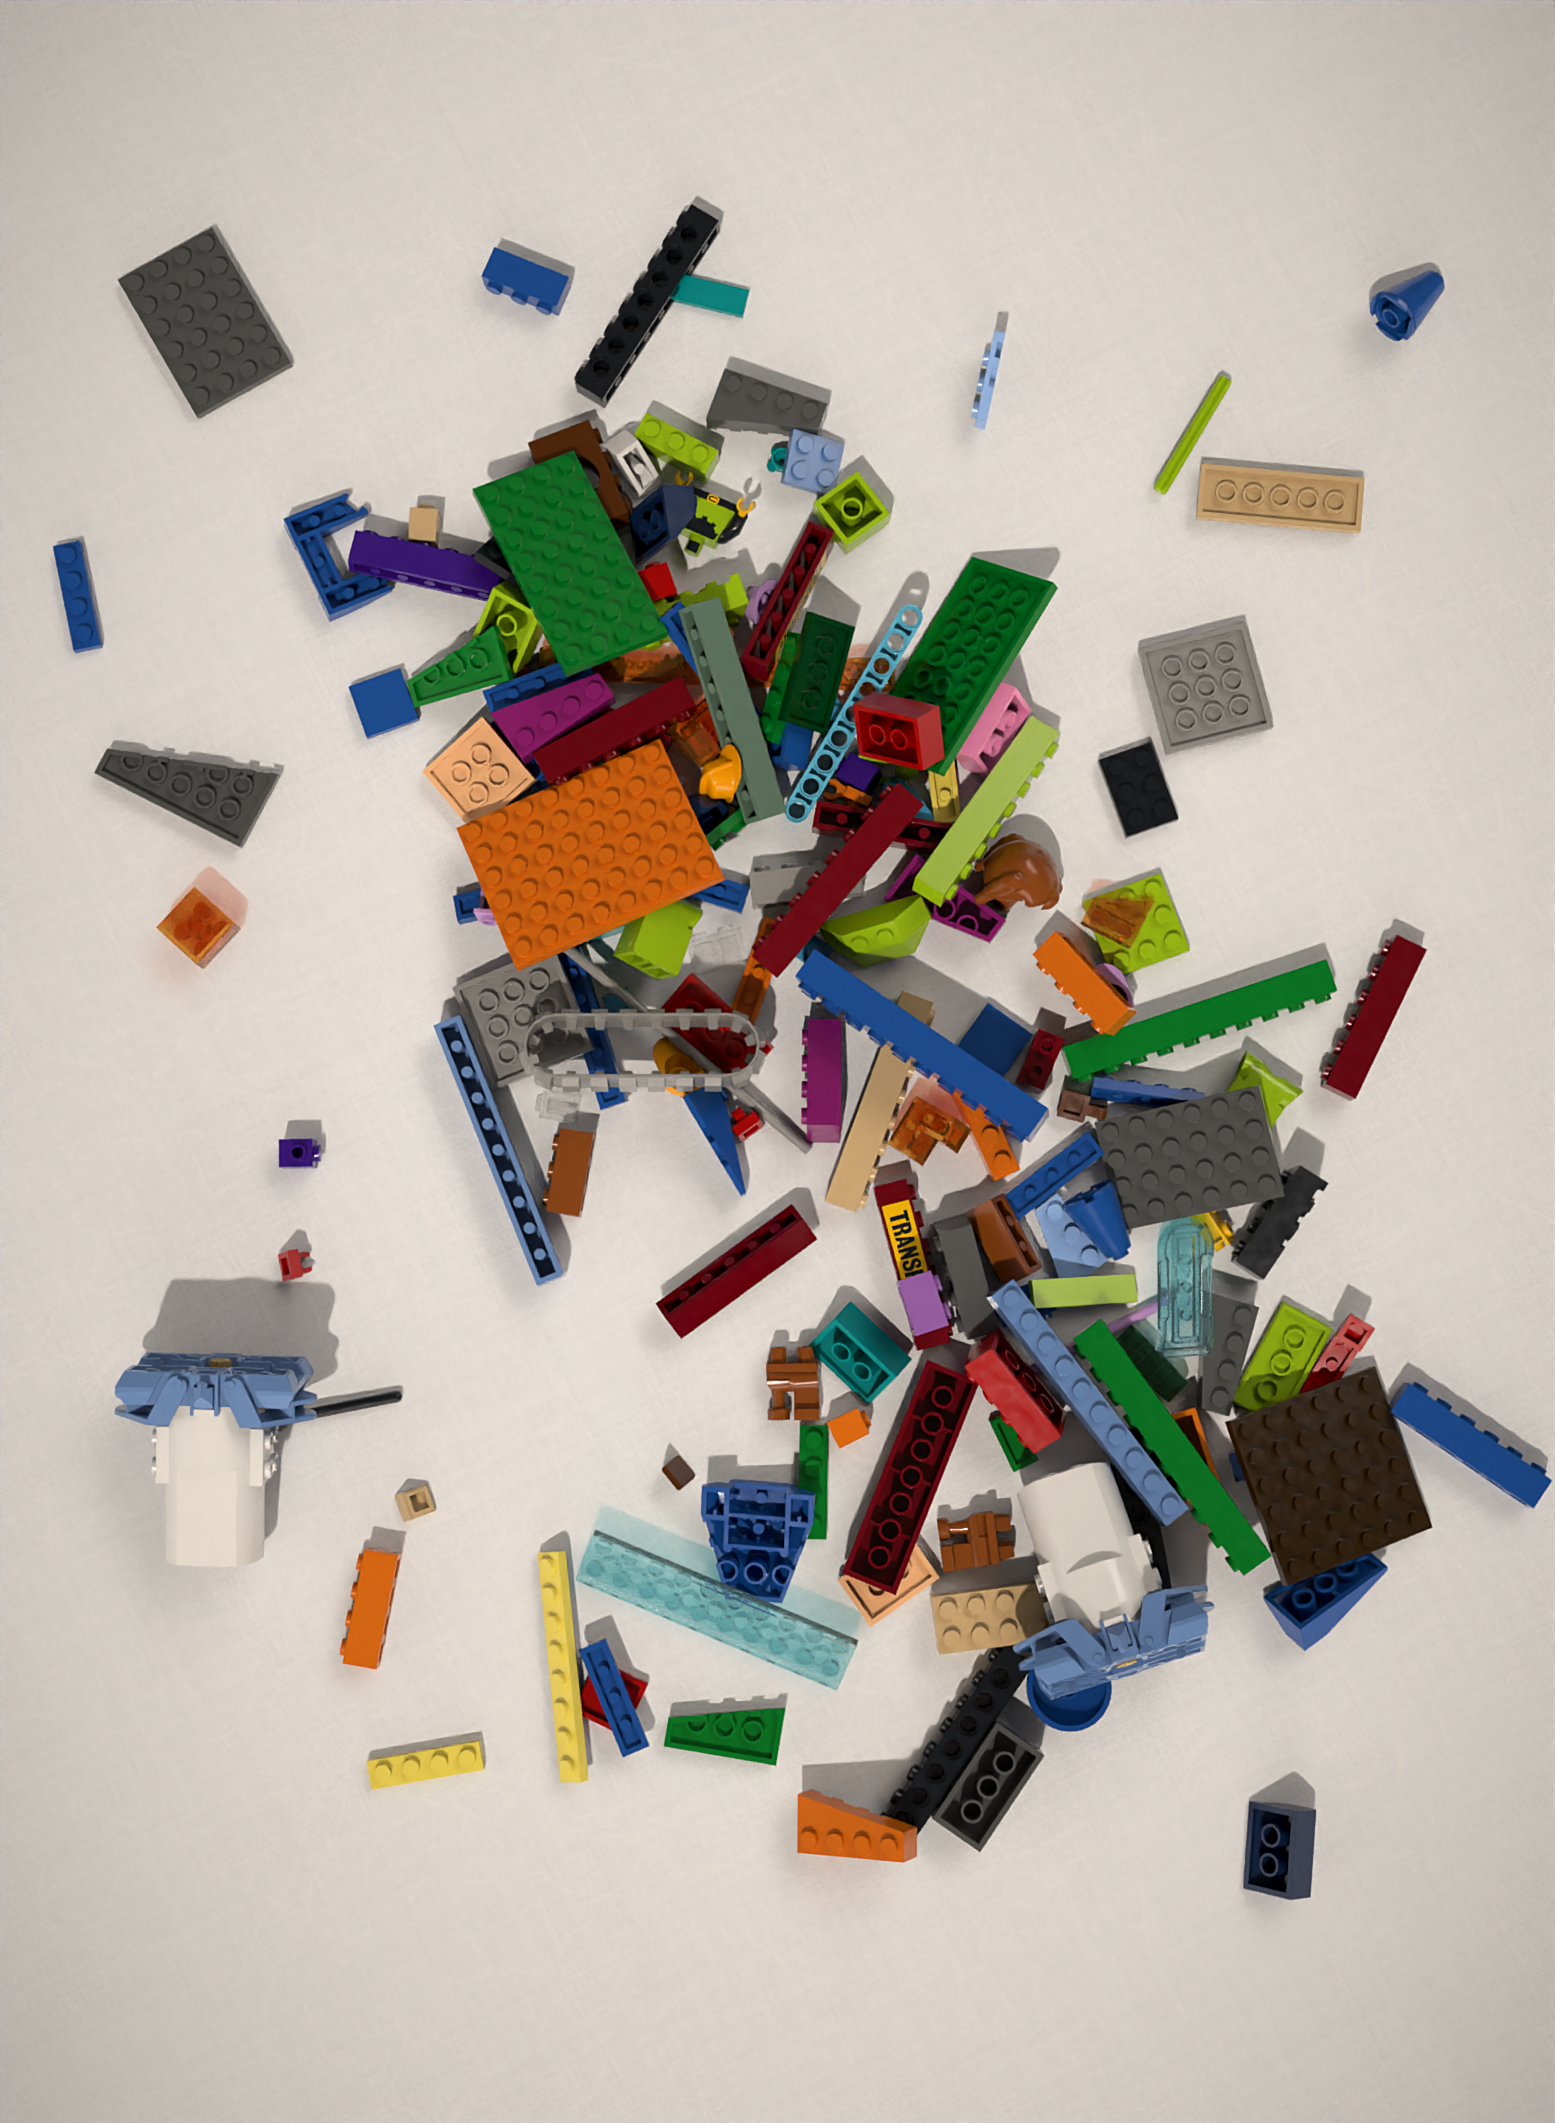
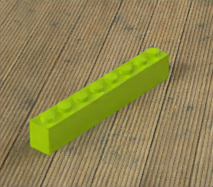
M1033 716L1029 718L915 877L913 891L939 907L943 905L946 899L950 901L953 899L959 889L957 884L960 879L966 880L973 870L974 865L972 863L975 858L981 859L988 848L987 841L990 837L993 839L997 837L1002 829L1003 824L1001 822L1004 817L1009 819L1017 807L1015 802L1019 797L1023 799L1031 787L1029 783L1033 777L1037 779L1045 768L1043 762L1047 757L1052 759L1057 752L1059 744L1056 742L1060 732Z

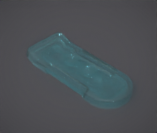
M1189 1217L1171 1221L1162 1230L1158 1239V1336L1155 1349L1161 1358L1208 1355L1213 1347L1215 1336L1214 1316L1212 1315V1258L1214 1256V1241L1206 1225Z

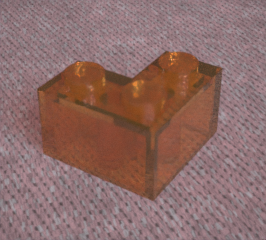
M706 698L696 705L697 711L693 713L694 716L683 723L676 721L666 731L668 736L672 737V741L682 755L700 769L705 764L716 760L717 755L722 751L716 743L719 742Z
M916 1096L887 1144L905 1157L923 1166L937 1143L958 1153L972 1129L956 1117Z

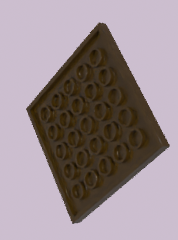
M1375 1366L1365 1368L1225 1422L1283 1586L1292 1585L1433 1528L1393 1415L1388 1411L1390 1407Z

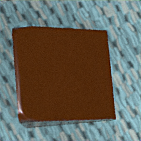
M679 1455L662 1467V1472L679 1491L695 1477L694 1472Z

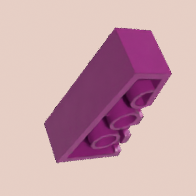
M599 673L490 714L522 762L526 765L534 759L533 752L577 730L614 705L616 701Z
M916 854L883 899L887 902H893L918 894L912 888L915 877L927 861ZM958 885L959 889L951 901L946 899L941 907L923 897L931 912V920L989 944L1007 922L1006 919L987 905L976 904L974 901L975 896L960 885Z
M808 1019V1029H802V1045H807V1055H802V1071H807V1081H802L801 1098H807V1108H801V1124H807L806 1141L808 1143H840L841 1019Z

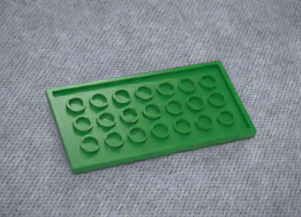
M574 451L472 489L473 496L565 677L668 636L664 623L659 620L660 615Z
M975 557L970 559L888 694L939 706L945 758L926 770L945 776L1057 591L1058 587L1053 582Z

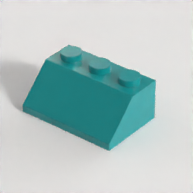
M851 1301L809 1344L813 1348L814 1355L867 1405L912 1360Z

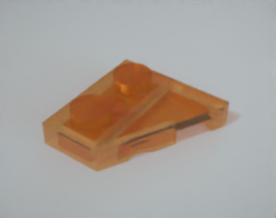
M1094 897L1080 924L1130 949L1154 901L1151 899L1129 901L1128 898L1110 900L1108 898Z

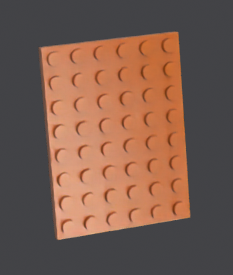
M660 739L596 766L582 775L580 773L573 776L570 781L559 787L553 785L456 828L517 971L725 880Z

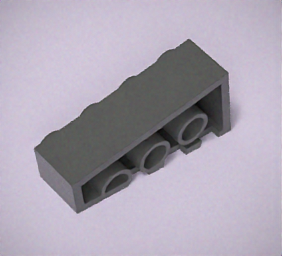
M724 368L706 417L707 429L717 430V428H723L736 432H741V430L758 432V434L768 435V433L783 434V436L788 437L791 430L798 429L819 436L827 416L828 404Z
M965 1214L933 1222L936 1237H933V1242L937 1254L941 1253L943 1263L940 1264L944 1280H949L951 1290L947 1291L951 1307L956 1306L959 1315L954 1317L958 1333L963 1332L967 1340L987 1335L996 1328H999L994 1308L986 1299L990 1292L972 1225Z
M1200 1292L1197 1408L1224 1416L1230 1415L1259 1307L1210 1292Z

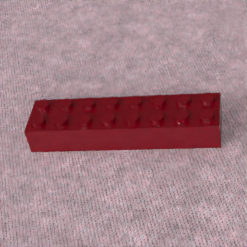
M897 783L895 787L891 784L887 786L879 796V799L882 800L879 806L875 809L871 805L861 817V820L864 822L858 830L853 827L843 838V842L846 845L841 851L838 852L836 849L832 851L824 861L828 865L820 874L816 870L806 882L810 886L803 895L798 892L788 903L791 910L785 917L779 914L769 926L773 929L769 936L766 938L764 935H761L751 947L755 951L752 957L776 978L781 975L924 806L920 800L900 783Z
M929 1360L926 1361L843 1569V1574L896 1595L978 1388L977 1382H972L968 1376Z

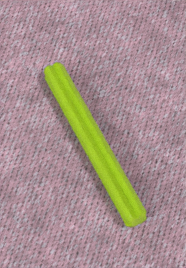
M1223 375L1217 378L1154 485L1155 491L1162 495L1168 492L1232 383L1229 378Z

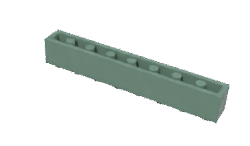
M720 597L692 604L678 610L721 749L725 745H733L738 751L741 760V779L735 793L745 825L787 812L784 797L780 792L776 772L769 757L767 743L764 740L759 725V718L754 709L751 692L743 674L742 663L738 658L734 638L730 632L726 612Z

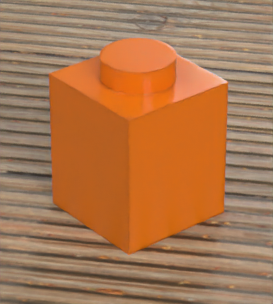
M857 1407L826 1422L839 1449L870 1434L867 1428L872 1426L865 1410L859 1413Z

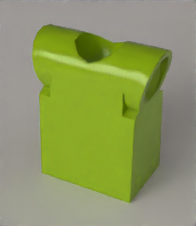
M681 899L625 924L613 956L657 980L678 976L693 933L692 928L701 919L703 910L687 900Z
M1247 1050L1242 1056L1234 1079L1224 1091L1226 1093L1260 1085L1270 1129L1284 1108L1304 1092L1288 1079L1273 1075L1264 1062Z

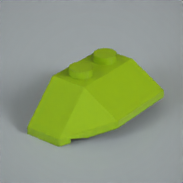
M916 894L826 921L819 931L826 944L831 946L833 951L865 968L914 954L929 924L931 912L923 896Z

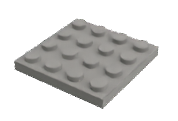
M1245 622L1138 649L1165 755L1271 730L1274 727Z
M559 954L520 971H517L514 963H510L452 987L491 1091L532 1076L526 1075L518 1054L524 1051V1049L520 1048L518 1041L524 1027H530L536 1021L535 1016L548 1011L555 1014L562 1013L563 1009H580ZM577 1027L576 1030L554 1028L553 1032L548 1034L543 1032L538 1036L540 1042L537 1047L531 1046L530 1055L537 1054L540 1063L536 1067L543 1071L545 1067H554L593 1051L595 1047L587 1027Z

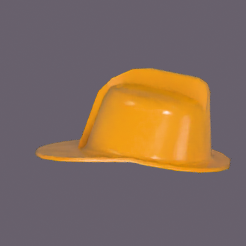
M725 745L718 759L703 766L699 784L700 794H706L712 799H725L728 803L733 801L741 779V760L738 751L733 745Z
M666 1037L659 1039L654 1045L653 1058L661 1074H680V1071H689L690 1074H705L703 1068ZM665 1087L668 1092L679 1095L681 1098L691 1093L676 1092V1087ZM693 1087V1091L701 1087Z

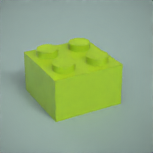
M858 471L813 503L814 515L824 527L834 531V541L845 555L888 525L890 521L889 511Z

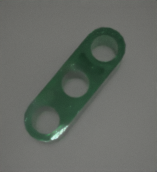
M1130 1325L1117 1338V1341L1149 1385L1167 1403L1188 1384L1187 1380L1134 1326Z

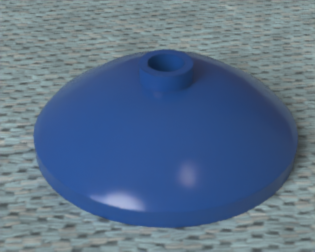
M1031 1669L1027 1676L1026 1693L1033 1712L1043 1723L1056 1730L1074 1732L1094 1725L1104 1715L1111 1700L1112 1684L1109 1681L1050 1700L1040 1690L1035 1671Z

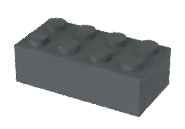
M996 1720L932 1813V1819L981 1852L1045 1755L1039 1748Z

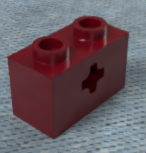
M1039 1028L1034 1035L1015 1083L1041 1093L1045 1088L1065 1039Z

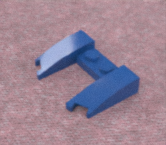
M347 493L283 519L286 532L307 570L329 622L350 614L392 592V586H387V580L358 574L343 580L323 538L368 516V511L363 506L357 512L346 503L349 499Z

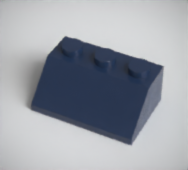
M662 485L632 509V513L629 514L636 565H642L674 541L696 514L697 498L693 492V485Z
M1249 1801L1243 1889L1288 1900L1311 1897L1316 1825L1315 1809L1291 1804Z

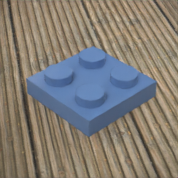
M798 429L791 430L780 483L824 496L836 487L844 444Z

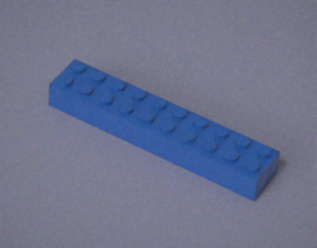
M816 949L813 950L795 977L799 982L798 987L803 994L814 1001L817 997L821 999L824 1008L835 1016H838L839 1013L843 1014L848 1025L859 1032L862 1028L868 1032L867 1035L870 1036L869 1039L883 1048L885 1044L891 1047L892 1055L900 1061L906 1063L910 1060L914 1063L913 1066L919 1074L927 1079L931 1076L936 1078L938 1086L950 1095L954 1091L961 1095V1102L975 1111L977 1108H980L984 1111L983 1114L989 1122L997 1127L1000 1124L1006 1126L1008 1134L1020 1143L1024 1139L1031 1143L1049 1117V1109Z

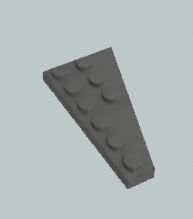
M108 748L94 772L96 775L240 848H243L281 777L276 773H263L216 764L175 760L162 756H148Z

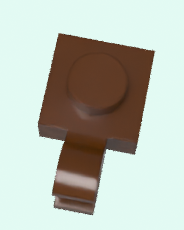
M1064 1088L1057 1116L1084 1123L1085 1116L1105 1120L1108 1107L1089 1103L1091 1099L1090 1094Z

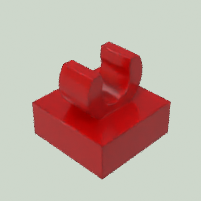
M739 1107L731 1113L737 1122L732 1129L741 1142H744L764 1127L754 1111L747 1116Z
M298 1249L278 1254L283 1282L303 1277V1274L312 1271V1267L304 1268L300 1262L301 1258L310 1256L308 1252L299 1253Z

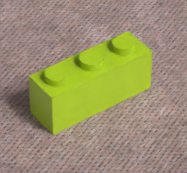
M648 413L645 414L633 435L638 439L645 452L688 475L691 472L694 478L707 484L719 462V451Z

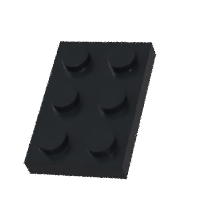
M1151 742L1098 760L1100 771L1125 838L1158 828L1179 819Z

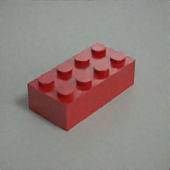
M996 1328L971 1345L964 1366L968 1378L974 1383L977 1382L983 1390L985 1399L998 1408L1004 1423L1012 1426L1018 1433L1017 1436L1021 1444L1025 1448L1029 1447L1036 1454L1062 1437L1067 1413L1002 1331Z

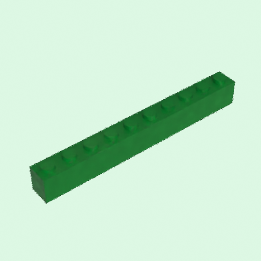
M1327 959L1133 1023L1122 1027L1115 1035L1104 1033L1062 1047L1060 1051L1070 1080L1078 1079L1080 1084L1093 1080L1095 1077L1094 1073L1104 1070L1105 1074L1108 1075L1122 1070L1121 1064L1131 1062V1065L1135 1066L1148 1061L1146 1057L1148 1055L1157 1053L1158 1057L1173 1053V1047L1183 1044L1184 1048H1189L1200 1044L1199 1038L1209 1035L1211 1040L1226 1035V1029L1236 1027L1237 1031L1253 1026V1020L1262 1018L1263 1022L1278 1018V1012L1288 1009L1289 1013L1304 1009V1003L1314 1000L1317 1005L1331 1000L1330 995L1338 990Z
M1102 1318L1073 1339L1076 1344L1072 1347L1081 1360L1085 1358L1089 1360L1093 1366L1089 1371L1098 1383L1104 1381L1109 1391L1106 1394L1114 1406L1117 1407L1120 1404L1127 1414L1123 1418L1132 1430L1138 1428L1143 1435L1140 1442L1149 1454L1154 1451L1161 1460L1156 1464L1166 1478L1171 1475L1176 1481L1177 1485L1173 1488L1183 1501L1189 1499L1194 1506L1191 1513L1200 1525L1204 1522L1212 1531L1208 1534L1209 1538L1217 1549L1222 1546L1229 1556L1225 1560L1234 1573L1240 1570L1244 1576L1270 1558L1272 1555Z

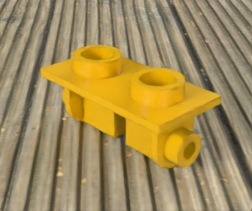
M1217 1211L1189 1216L1196 1227L1204 1223L1207 1224L1208 1227L1200 1233L1210 1249L1214 1248L1218 1252L1225 1247L1223 1241L1228 1246L1235 1240L1232 1236L1234 1231L1231 1225L1226 1220L1222 1221Z

